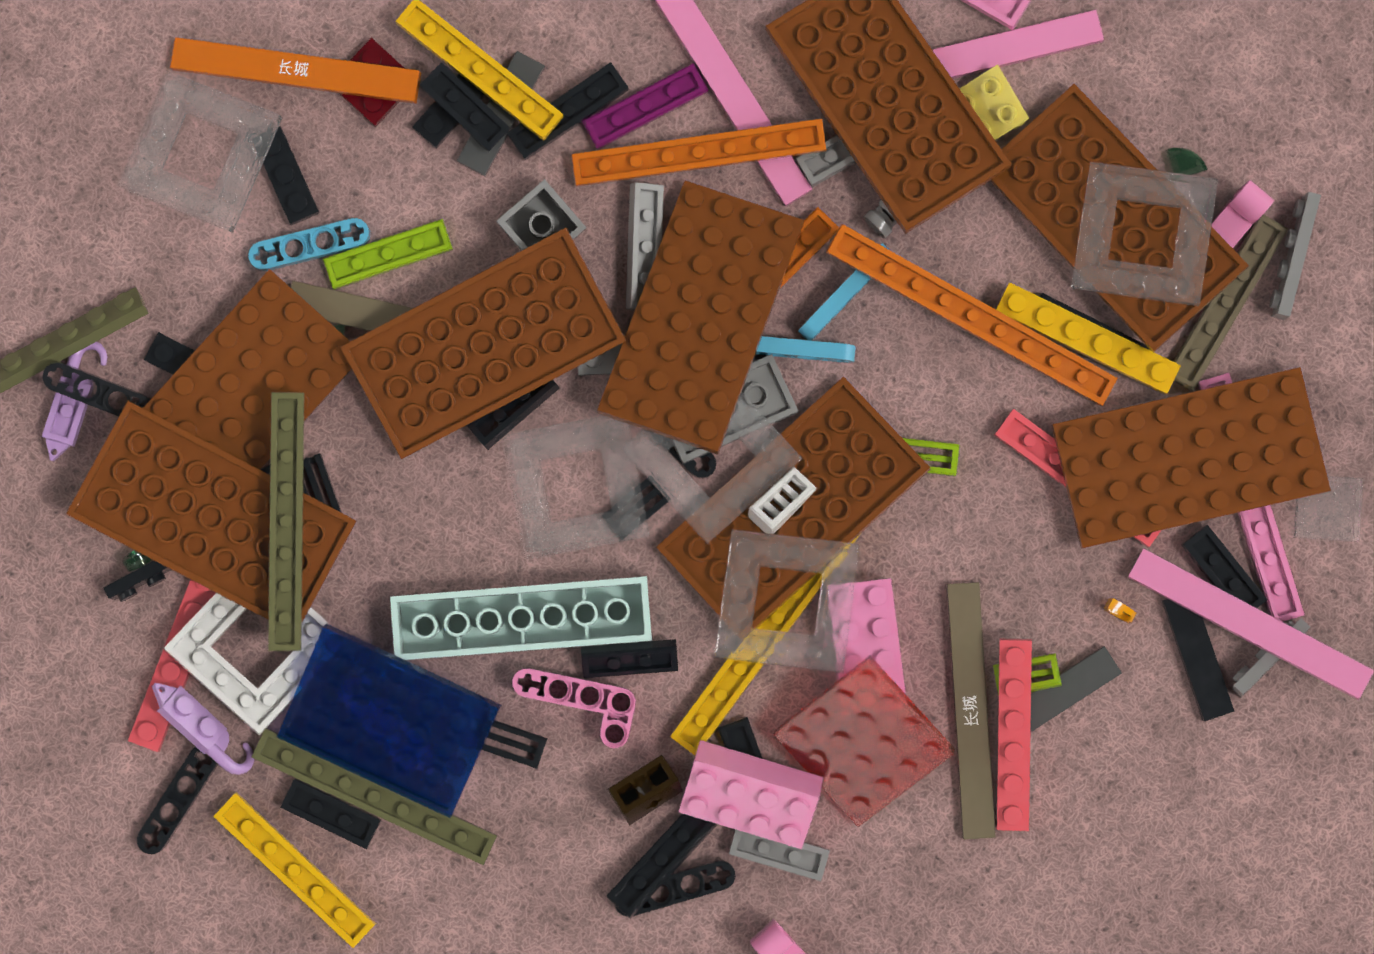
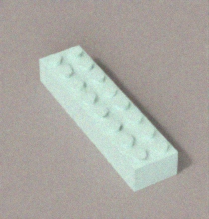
M647 576L390 597L395 661L652 641Z

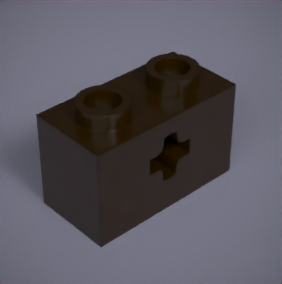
M660 755L608 788V791L630 826L683 792V789L663 755Z

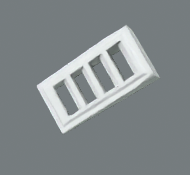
M793 467L749 508L748 517L771 537L817 488ZM790 481L803 491L800 495L788 485ZM781 490L793 500L791 503L779 494ZM772 500L783 509L781 513L770 503ZM764 509L774 519H770L762 510Z

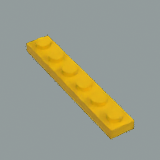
M412 0L397 18L396 24L543 141L564 117L563 113L420 0Z
M1010 282L996 307L997 311L1029 329L1164 395L1168 394L1181 365L1163 356L1153 353Z
M237 792L213 816L352 948L375 926L376 923Z

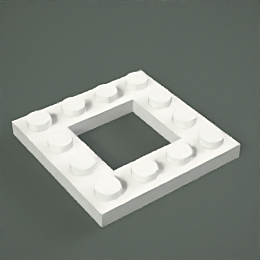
M216 593L164 647V650L253 731L260 735L347 642V639L316 611L310 608L302 623L301 651H293L257 689L211 647L246 610L245 607Z

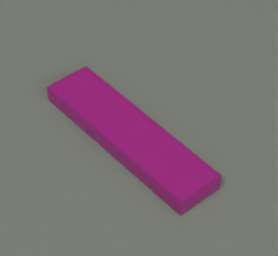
M693 63L582 122L596 149L599 150L708 93V89Z

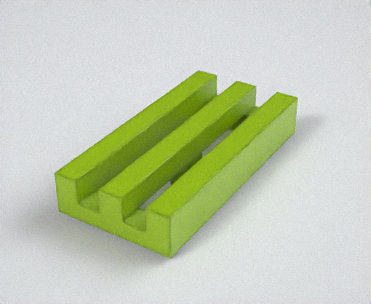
M903 438L909 446L952 451V457L923 453L917 454L926 461L951 463L950 469L929 466L930 471L927 473L956 476L960 444Z
M1056 653L1032 657V666L1051 663L1052 668L1031 671V679L1053 675L1054 679L1031 683V692L1062 686ZM999 664L993 665L999 696Z

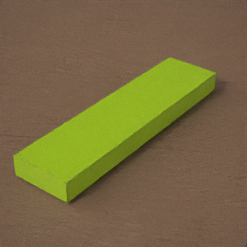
M441 219L324 258L323 261L332 288L335 290L451 251L453 247L445 223Z

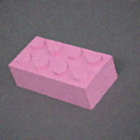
M891 578L827 586L826 595L841 713L846 714L907 706Z
M700 740L679 812L802 849L820 797L823 777Z

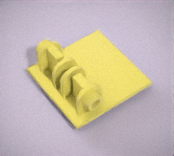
M998 64L960 88L995 140L1009 131L1023 126L1025 121L1030 119Z

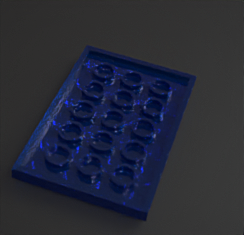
M326 623L321 630L277 738L451 818L502 705Z

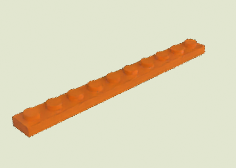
M844 224L840 225L826 251L827 254L1099 406L1104 405L1118 379Z

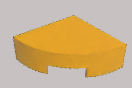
M1109 598L1104 606V611L1128 624L1132 623L1137 614L1134 610L1114 598Z

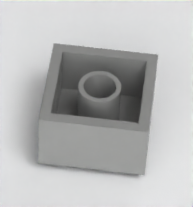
M545 179L496 221L521 251L567 227L573 240L587 228Z

